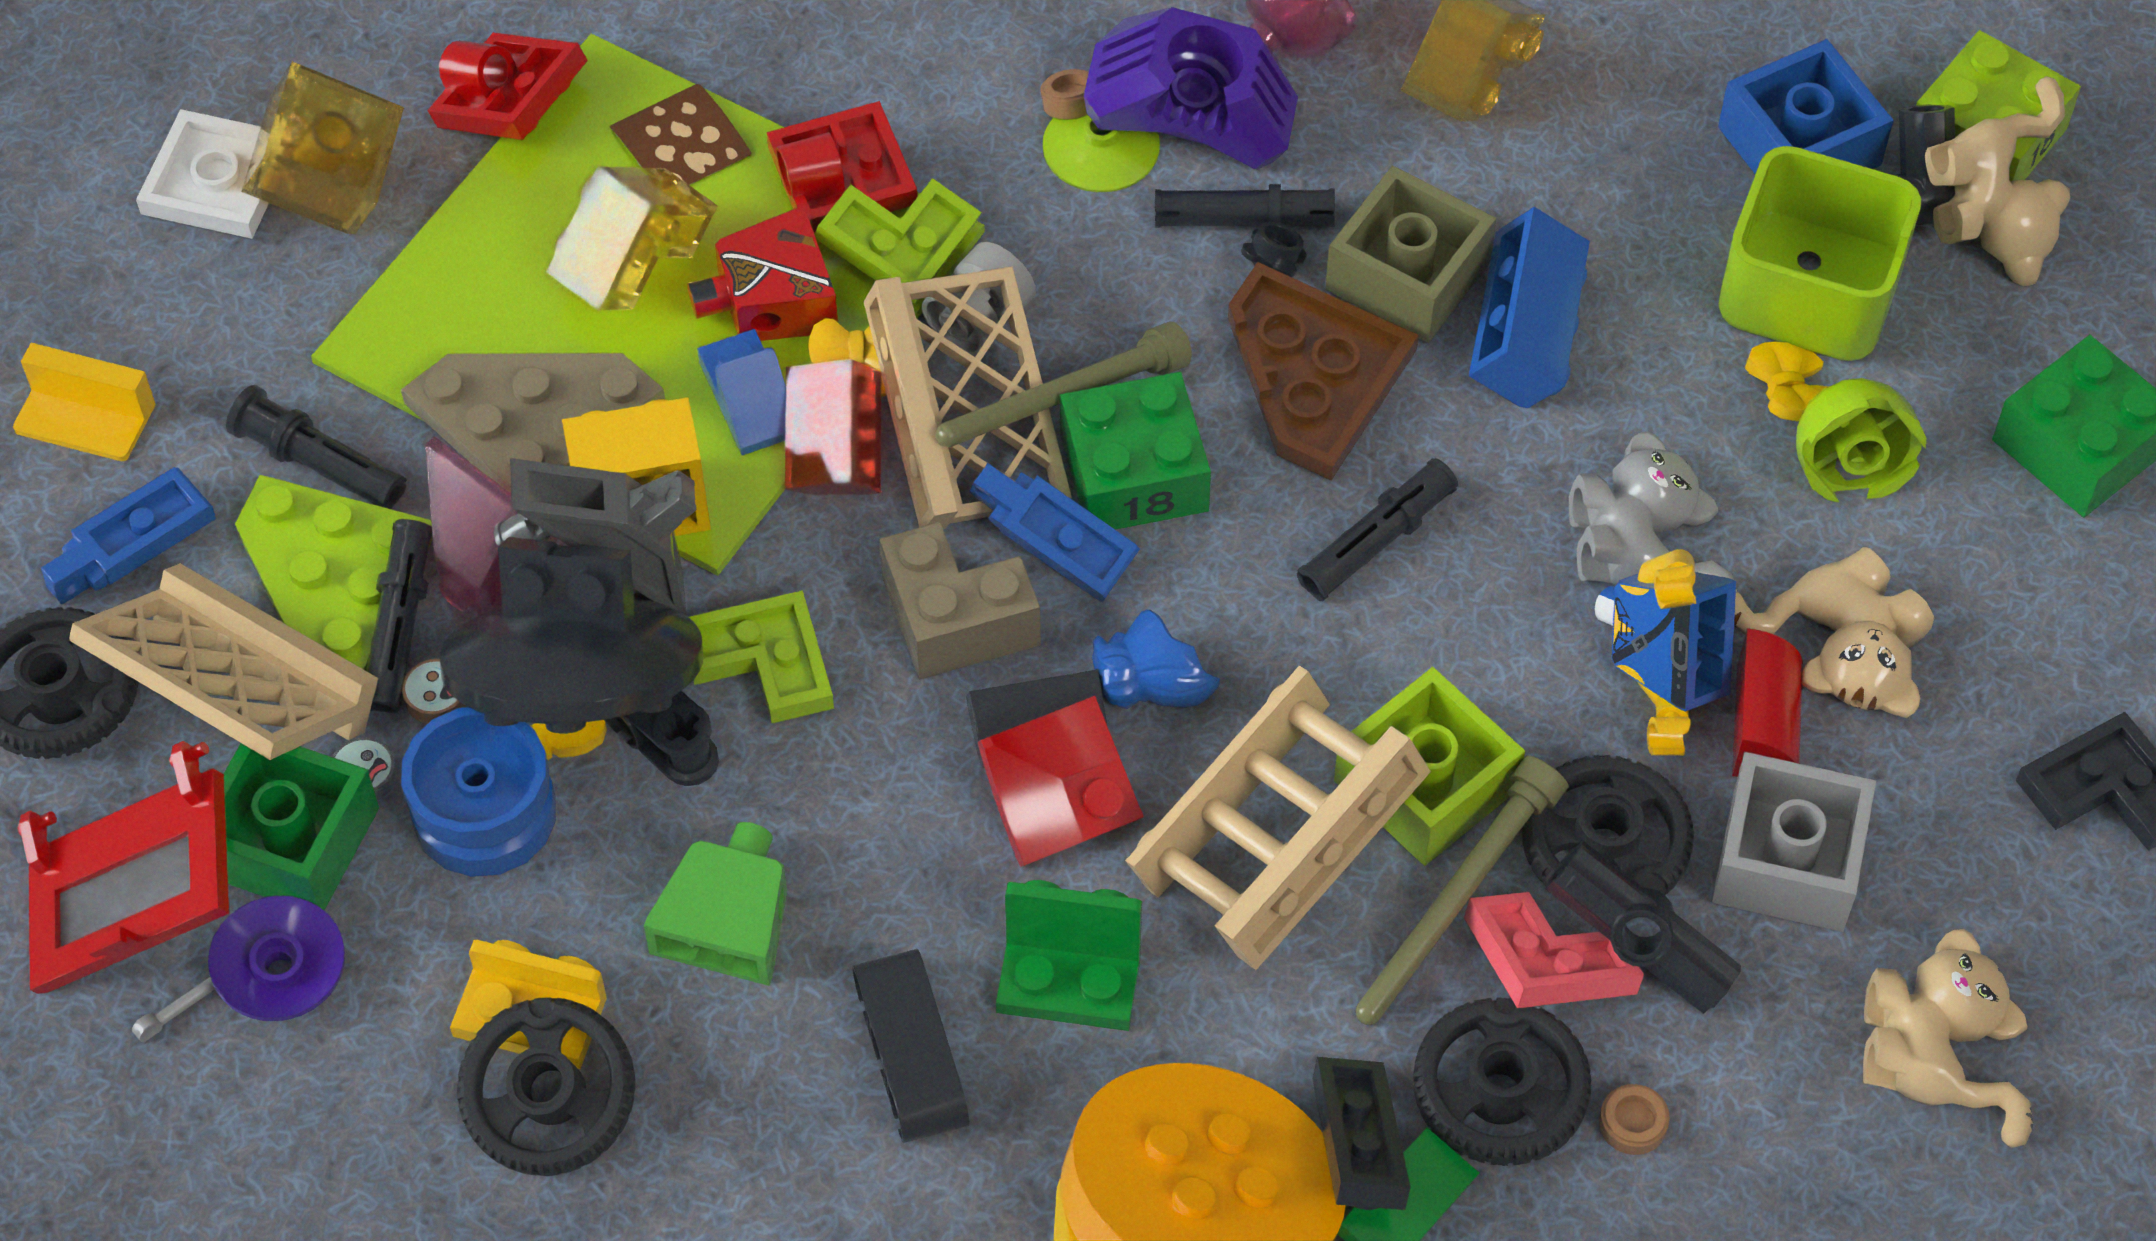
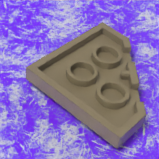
M623 353L447 354L401 389L404 404L510 499V458L570 466L562 419L578 417L595 410L612 411L644 405L653 400L665 399L664 389Z

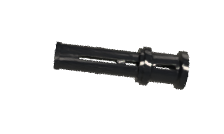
M251 385L244 389L231 406L226 420L227 432L237 438L248 436L269 448L270 456L280 462L295 460L350 492L363 497L368 502L388 509H392L406 490V484L404 483L407 479L404 476L379 465L367 456L320 432V430L313 427V421L307 413L300 409L289 411L267 399V392L257 385Z

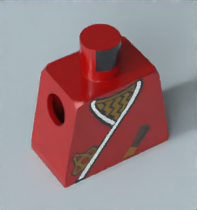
M805 206L795 208L719 239L715 244L718 276L687 283L689 298L696 319L730 311L737 334L755 329L760 341L810 336L813 326L821 320L828 318L838 322L836 294Z

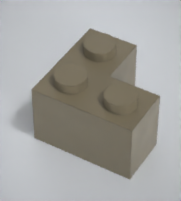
M940 522L879 539L882 578L919 680L1041 646L1040 605L1021 556L959 573Z

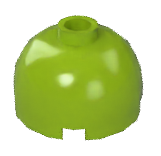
M1857 378L1842 380L1824 388L1809 401L1797 425L1796 450L1811 488L1825 499L1839 502L1834 492L1869 488L1867 499L1882 498L1896 492L1914 477L1920 467L1917 456L1922 446L1926 449L1927 438L1913 407L1902 394L1882 382ZM1839 458L1842 467L1848 473L1865 475V477L1845 480L1835 468L1836 459Z

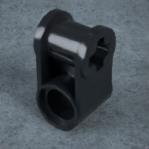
M683 691L672 697V706L664 711L654 713L639 711L606 719L609 726L616 733L622 730L631 738L626 742L631 748L638 749L668 779L678 785H700L709 780L717 770L719 756L717 747L710 739L712 728L709 715Z

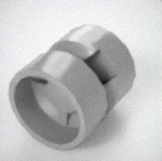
M991 242L978 243L954 269V275L1013 266L1023 309L1036 296V285L1023 263L1008 250ZM1000 286L975 290L966 303L996 324L1006 311ZM965 292L952 294L961 299ZM926 297L922 303L923 315L928 325L939 333L953 311L932 297ZM958 315L944 337L975 357L989 335Z

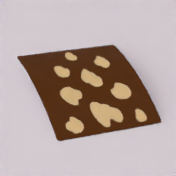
M695 84L610 126L637 160L662 198L751 155L748 146L728 117L700 84Z

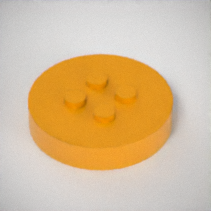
M1167 1063L1142 1067L1125 1073L1103 1086L1083 1109L1061 1170L1060 1191L1062 1205L1069 1226L1077 1241H1334L1343 1221L1346 1205H1336L1323 1133L1298 1106L1274 1089L1257 1080L1227 1069L1202 1064Z

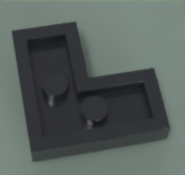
M2126 712L2115 716L2020 769L2016 782L2055 830L2109 802L2148 851L2156 847V748Z

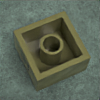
M1392 165L1329 245L1325 290L1371 314L1418 334L1419 339L1430 343L1489 265L1497 218Z

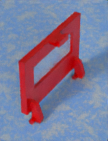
M181 741L172 746L169 762L175 770L178 784L53 841H47V827L57 822L54 812L50 811L39 815L33 811H28L20 816L18 833L22 837L29 864V960L31 991L37 994L51 992L229 914L224 774L214 768L203 773L199 772V758L209 753V747L205 742L192 746L185 741Z

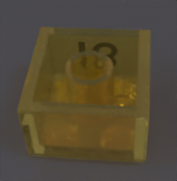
M292 61L270 95L241 192L338 231L355 235L377 205L404 107Z

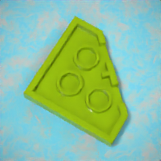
M259 475L235 523L238 536L247 554H249L280 620L367 671L371 641L374 635L381 593L376 590L378 575L386 572L393 535V522L395 523V520L410 519L432 526L434 531L429 547L436 534L433 520L264 475Z

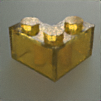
M1442 0L1400 91L1459 121H1477L1481 115L1486 116L1489 114L1499 98L1502 85L1497 81L1503 68H1519L1524 61L1529 62L1537 53L1544 36V31L1539 28L1545 14L1517 0Z
M597 166L595 173L587 179L580 193L581 201L569 226L562 231L555 243V255L546 272L599 311L633 310L658 258H692L718 205L666 168Z

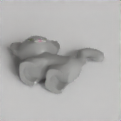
M1646 431L1632 437L1625 450V457L1613 469V493L1607 482L1596 473H1579L1574 480L1569 494V521L1572 527L1585 530L1577 544L1578 577L1581 581H1602L1616 585L1619 580L1638 574L1644 562L1669 552L1655 532L1677 529L1681 525L1696 527L1709 522L1718 513L1715 500L1699 488L1698 477L1691 466L1682 456L1673 451L1666 450L1664 444L1655 434ZM1712 560L1695 563V572L1734 580L1733 575Z

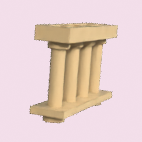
M1300 665L1283 684L1277 686L1272 691L1264 706L1156 827L1148 831L1141 838L1137 848L1125 860L1147 890L1157 898L1176 880L1223 914V917L1216 923L1215 928L1237 957L1255 970L1260 967L1431 772L1411 739L1391 726L1376 744L1370 745L1325 715L1323 712L1330 704L1309 671ZM1305 733L1355 766L1330 794H1326L1280 762ZM1261 782L1311 815L1288 843L1283 844L1236 811ZM1218 830L1268 865L1244 893H1238L1193 860Z

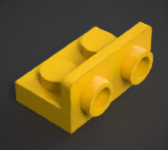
M473 940L469 950L473 970L450 1029L453 1037L468 1041L474 1040L476 1033L486 1022L491 1021L493 1016L506 1008L512 1007L514 1004L526 1000H534L535 998L551 997L572 1000L595 1010L601 1015L607 1000L602 974L591 964L577 957L560 956L558 959L533 954L524 946L509 940H497L494 944ZM572 1027L563 1038L561 1053L578 1069H581L592 1038L581 1030ZM518 1031L509 1037L499 1049L521 1054L525 1050L530 1049V1044L524 1033Z

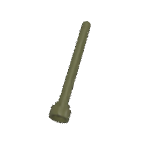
M1172 321L1163 323L1145 331L1143 338L1138 341L1136 348L942 423L936 430V439L940 445L952 447L1060 404V394L1106 386L1144 370L1160 375L1170 374L1190 364L1192 351L1189 339L1185 331L1177 323Z
M1526 755L1512 773L1510 781L1513 785L1508 790V795L1510 796L1508 803L1357 1004L1355 1013L1361 1023L1373 1025L1381 1019L1532 814L1540 815L1545 808L1553 809L1563 796L1569 785L1564 777L1549 764L1534 756Z

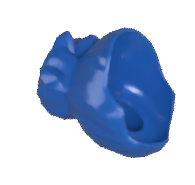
M1146 609L1142 611L1126 633L1116 632L1108 642L1099 635L1093 639L1094 651L1092 660L1094 670L1098 669L1102 695L1112 705L1122 709H1128L1139 701L1146 702L1148 700L1164 707H1193L1206 701L1219 687L1220 678L1210 675L1202 668L1194 646L1173 638L1163 620L1152 610Z

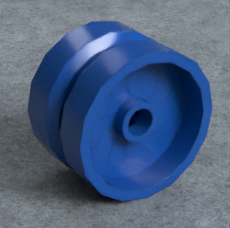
M464 707L432 719L412 738L402 759L401 786L406 803L410 809L414 831L424 852L444 869L470 877L500 875L527 863L546 844L556 822V796L552 780L549 776L546 751L535 730L526 722H519L510 726H493L485 722L484 713Z

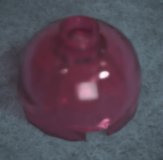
M1245 0L1247 12L1254 21L1249 27L1257 30L1272 52L1279 48L1290 57L1312 59L1325 55L1339 46L1358 27V25L1353 24L1357 16L1348 0Z

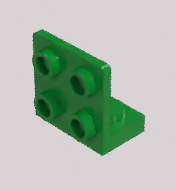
M1032 880L1025 884L1007 883L1005 893L1007 944L996 999V1013L1129 1031L1141 961L1142 901L1136 898H1129L1124 893L1116 890L1099 889L1091 893L1061 889L1058 885L1044 880Z

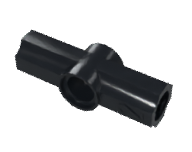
M1584 841L1570 850L1546 883L1545 889L1611 941L1614 952L1622 961L1632 966L1646 968L1703 1014L1719 1003L1728 993L1731 985L1741 972V965L1674 912L1672 903L1663 893L1655 889L1641 887ZM1644 917L1654 921L1660 927V931L1653 936L1641 937L1632 933L1626 926V923L1631 919Z

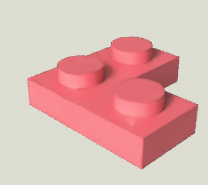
M1530 892L1469 899L1464 919L1517 1008L1638 994L1644 976L1640 967L1632 966L1622 961L1614 952L1611 941L1600 932L1556 936Z

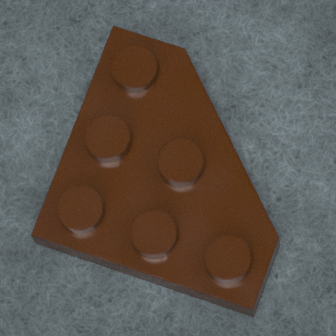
M1259 262L1256 263L1228 305V321L1276 455L1332 481L1416 352L1419 335Z

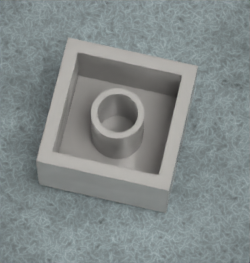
M1744 752L1733 792L1712 903L1843 932L1857 893L1876 780Z

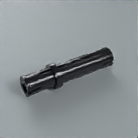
M1269 184V190L1155 189V228H1161L1162 226H1260L1262 223L1269 221L1282 223L1287 226L1335 227V188H1329L1328 190H1281V184Z
M1432 458L1426 463L1425 467L1398 489L1389 487L1378 497L1379 505L1350 529L1342 533L1339 538L1310 562L1302 565L1297 570V578L1301 586L1318 601H1324L1328 598L1332 591L1361 567L1365 566L1402 533L1411 535L1422 525V516L1446 496L1453 494L1457 490L1458 481L1453 471L1441 460Z
M410 519L395 520V523L393 522V535L386 572L378 575L376 590L381 593L367 666V672L377 677L378 681L370 711L398 713L400 711L402 686L411 650L419 600L425 599L429 583L423 579L430 539L433 536L434 529L426 523Z

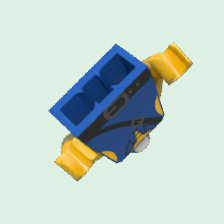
M1676 549L1644 562L1638 574L1619 580L1616 586L1605 588L1599 594L1595 604V615L1598 620L1613 626L1612 661L1615 667L1636 680L1656 706V717L1650 718L1647 727V746L1651 755L1684 756L1686 749L1683 735L1688 733L1691 725L1688 710L1725 697L1731 693L1736 581L1726 577L1695 572L1693 556L1683 549Z

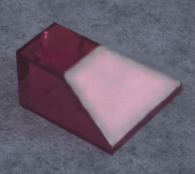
M434 436L425 444L433 549L440 577L438 587L445 599L456 609L464 612L470 607L480 615L502 606L498 545L493 532L497 523L509 519L518 512L512 509L510 492Z

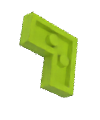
M933 178L901 219L850 185L818 225L814 235L816 240L875 281L900 277L901 283L935 278L975 226L982 212ZM913 299V300H912L913 306H914V304L917 302L918 299Z
M803 590L688 617L700 630L703 644V665L693 680L694 685L757 671L771 723L834 709L833 694Z

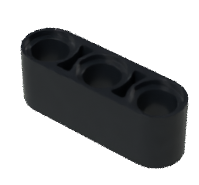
M914 949L853 965L852 972L857 995L860 1002L864 1001L866 1011H863V1015L876 1058L882 1061L883 1069L880 1072L895 1119L899 1118L901 1129H898L901 1141L906 1143L969 1126V1114L964 1092L919 950Z

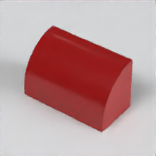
M1749 628L1746 630L1737 664L1732 776L1738 777L1744 752L1800 764L1802 656L1796 647L1787 640L1772 633Z

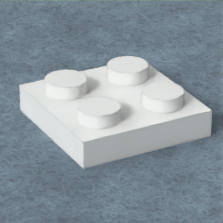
M180 109L136 199L140 214L253 239L295 149L292 134Z

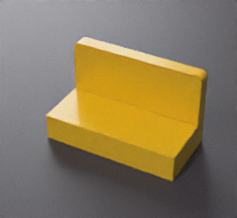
M31 342L21 360L31 392L13 424L15 433L113 460L126 461L156 405L145 371Z

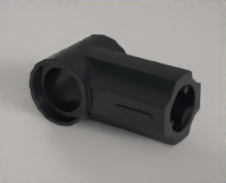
M1931 104L1909 106L1899 110L1901 174H1896V176L1909 181L1919 192L1921 208L1916 225L1934 224V208L1949 202L1954 197L1955 185L1935 186L1930 182L1925 163V153L1927 148L1955 138V108L1950 105Z

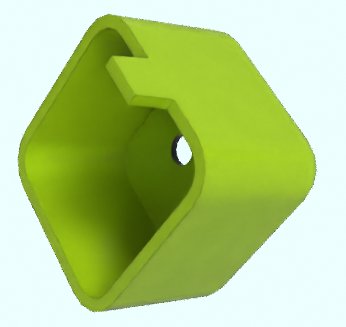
M1783 146L1767 152L1759 163L1733 233L1718 305L1722 317L1729 325L1739 330L1778 342H1788L1797 347L1838 360L1854 361L1868 356L1879 341L1903 271L1921 208V197L1918 190L1909 181L1898 176L1802 148ZM1802 255H1812L1819 260L1820 266L1815 270H1806L1798 264L1797 259Z

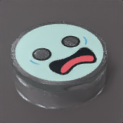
M369 737L355 738L342 744L332 755L333 758L368 769L377 801L387 796L396 784L398 771L393 753L380 740Z

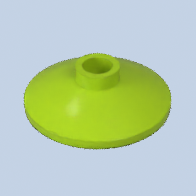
M1088 115L1074 119H1058L1053 117L1043 136V154L1051 171L1065 183L1091 192L1118 191L1138 183L1153 169L1160 152L1158 132L1102 130L1095 125ZM1097 132H1106V133H1109V134H1106V135H1096V134H1094V133H1097Z

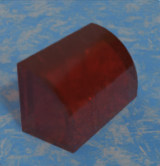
M853 359L786 367L785 489L814 495H870L881 493L882 374L880 371Z

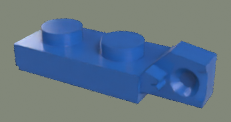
M987 463L969 490L972 495L993 510L988 520L1000 528L999 531L1102 603L1140 550L1138 545L1038 475L1035 479H1032L1021 472L1017 479L1013 481Z
M173 467L72 529L73 538L62 547L63 554L41 567L46 587L62 605L90 587L97 591L106 587L107 584L111 585L214 521L216 517L213 506L178 467Z

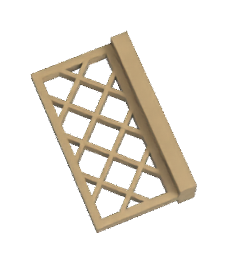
M1013 266L901 283L900 277L876 280L864 301L919 528L940 522L942 528L946 529L950 523L989 517L993 510L982 501L962 504L956 480L965 465L978 473L986 466V461L973 454L985 434L975 437L969 448L966 449L960 444L952 447L940 445L936 439V430L942 424V419L951 406L964 415L979 409L959 396L972 373H975L1004 392L1000 400L1025 391L1018 386L1022 377L1026 390L1043 384ZM1000 286L1006 311L997 324L966 304L975 290ZM965 292L961 299L952 293ZM932 297L953 311L939 333L916 319L912 304L913 299ZM958 315L989 335L975 357L944 337ZM1007 320L1009 321L1011 333L1002 328ZM921 338L931 344L926 352H924ZM995 339L1017 353L1020 369L1012 381L981 362ZM936 348L967 368L953 391L930 376L927 362ZM936 397L945 402L940 411ZM1049 408L1033 414L1035 426L1027 439L1006 426L990 431L1018 450V453L1003 474L1010 478L1024 455L1046 468L1049 482L1053 487L1069 498H1072ZM1037 435L1041 449L1032 444ZM950 454L960 460L955 469L953 468Z
M181 563L163 571L160 589L72 623L69 641L269 760L331 731L347 740L365 733L378 678ZM108 635L134 638V641L114 639L109 637ZM147 640L180 644V646L147 643ZM158 665L183 667L184 670L161 668ZM197 669L230 673V676L197 672ZM207 694L233 697L234 700L212 698ZM247 699L279 702L280 706L247 702ZM258 724L280 726L284 728L274 733H271L263 727L259 726Z

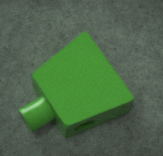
M740 822L736 824L728 847L702 840L690 846L646 918L644 930L649 954L770 986L783 920L787 884L784 865L778 860L766 857L773 840L772 834L767 829L754 823Z

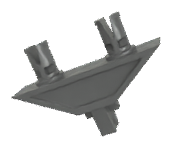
M510 458L512 509L518 513L495 525L493 533L498 546L508 537L547 541L550 536H553L571 547L590 545L631 550L634 597L636 593L643 594L654 602L674 608L686 615L684 575L674 530L684 519L696 511L695 482L691 478L676 470L645 485H641L625 473Z

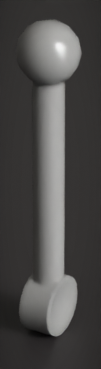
M211 977L157 1014L142 1016L133 1025L132 1032L141 1042L145 1043L152 1036L159 1033L164 1024L215 990Z

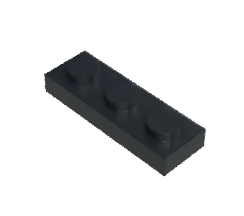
M1317 1057L1312 1079L1336 1205L1354 1206L1364 1210L1378 1208L1406 1210L1411 1187L1384 1062Z

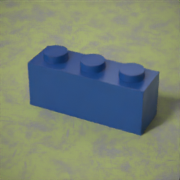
M1536 207L1531 208L1496 231L1469 371V377L1523 408H1530L1546 397L1556 395L1565 387L1571 371L1569 358L1573 336L1579 325L1577 312L1581 289L1587 278L1585 266L1590 243L1589 240Z

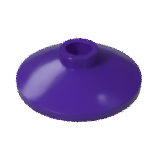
M292 896L264 897L251 901L235 910L217 929L208 955L210 977L221 999L236 1012L262 1021L289 1020L302 1016L318 1007L336 988L345 964V947L342 935L331 916L314 903ZM278 960H286L292 964L291 968L282 974L272 975L267 972L269 966Z

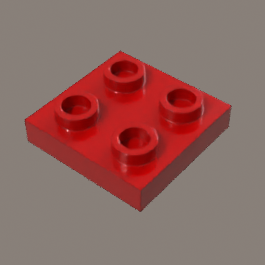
M494 32L484 43L454 41L445 48L439 63L440 78L445 90L427 111L437 128L523 140L527 134L537 127L541 117L559 95L569 88L573 78L588 60L580 45L574 42Z
M880 101L766 132L768 149L792 208L805 206L814 233L818 225L850 185L890 212L911 206L918 197L917 187Z

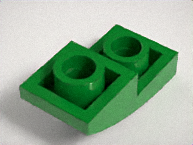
M1426 1128L1403 1153L1411 1187L1406 1210L1385 1208L1364 1210L1354 1207L1342 1221L1337 1234L1345 1241H1422L1436 1222L1467 1190L1480 1172L1430 1129Z

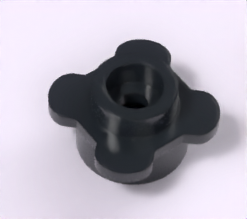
M1272 221L1264 222L1258 229L1253 230L1251 235L1252 242L1244 243L1241 249L1242 255L1252 261L1254 266L1259 262L1290 277H1293L1297 271L1296 263H1303L1307 256L1303 249L1304 241L1301 235L1285 224Z

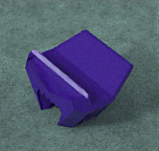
M1174 7L1125 18L1095 44L1084 91L1087 114L1099 129L1168 134L1206 144L1257 170L1273 163L1288 150L1298 96L1278 59L1256 29Z

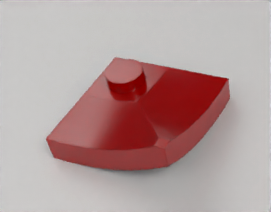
M1095 696L977 742L996 805L1020 867L1144 817Z

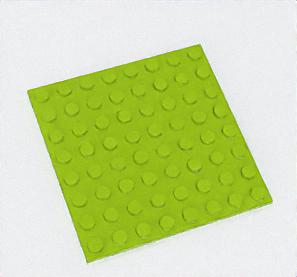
M591 33L580 45L588 60L587 63L573 78L569 88L559 95L541 117L537 127L527 134L523 140L501 137L316 349L311 358L315 365L422 420L404 404L401 389L447 354L623 353L664 389L665 400L689 398L701 457L711 530L676 536L680 557L718 576L867 385L868 380L865 366L859 368L852 367L845 396L838 401L823 396L812 383V374L816 372L809 355L808 343L810 336L761 341L764 349L773 348L799 427L800 436L741 455L700 366L697 351L699 347L738 334L730 311L696 319L690 302L687 283L718 276L715 244L719 239L793 210L767 143L766 132L784 127L705 89L738 131L751 151V155L662 198L637 160L610 126L695 85V83ZM909 207L895 210L891 213L901 219ZM977 221L935 278L953 274L957 265L967 256L984 234V224ZM817 240L836 294L838 323L849 332L854 330L864 332L869 327L864 301L875 280ZM919 298L913 306L916 319L923 312L922 303L926 298Z

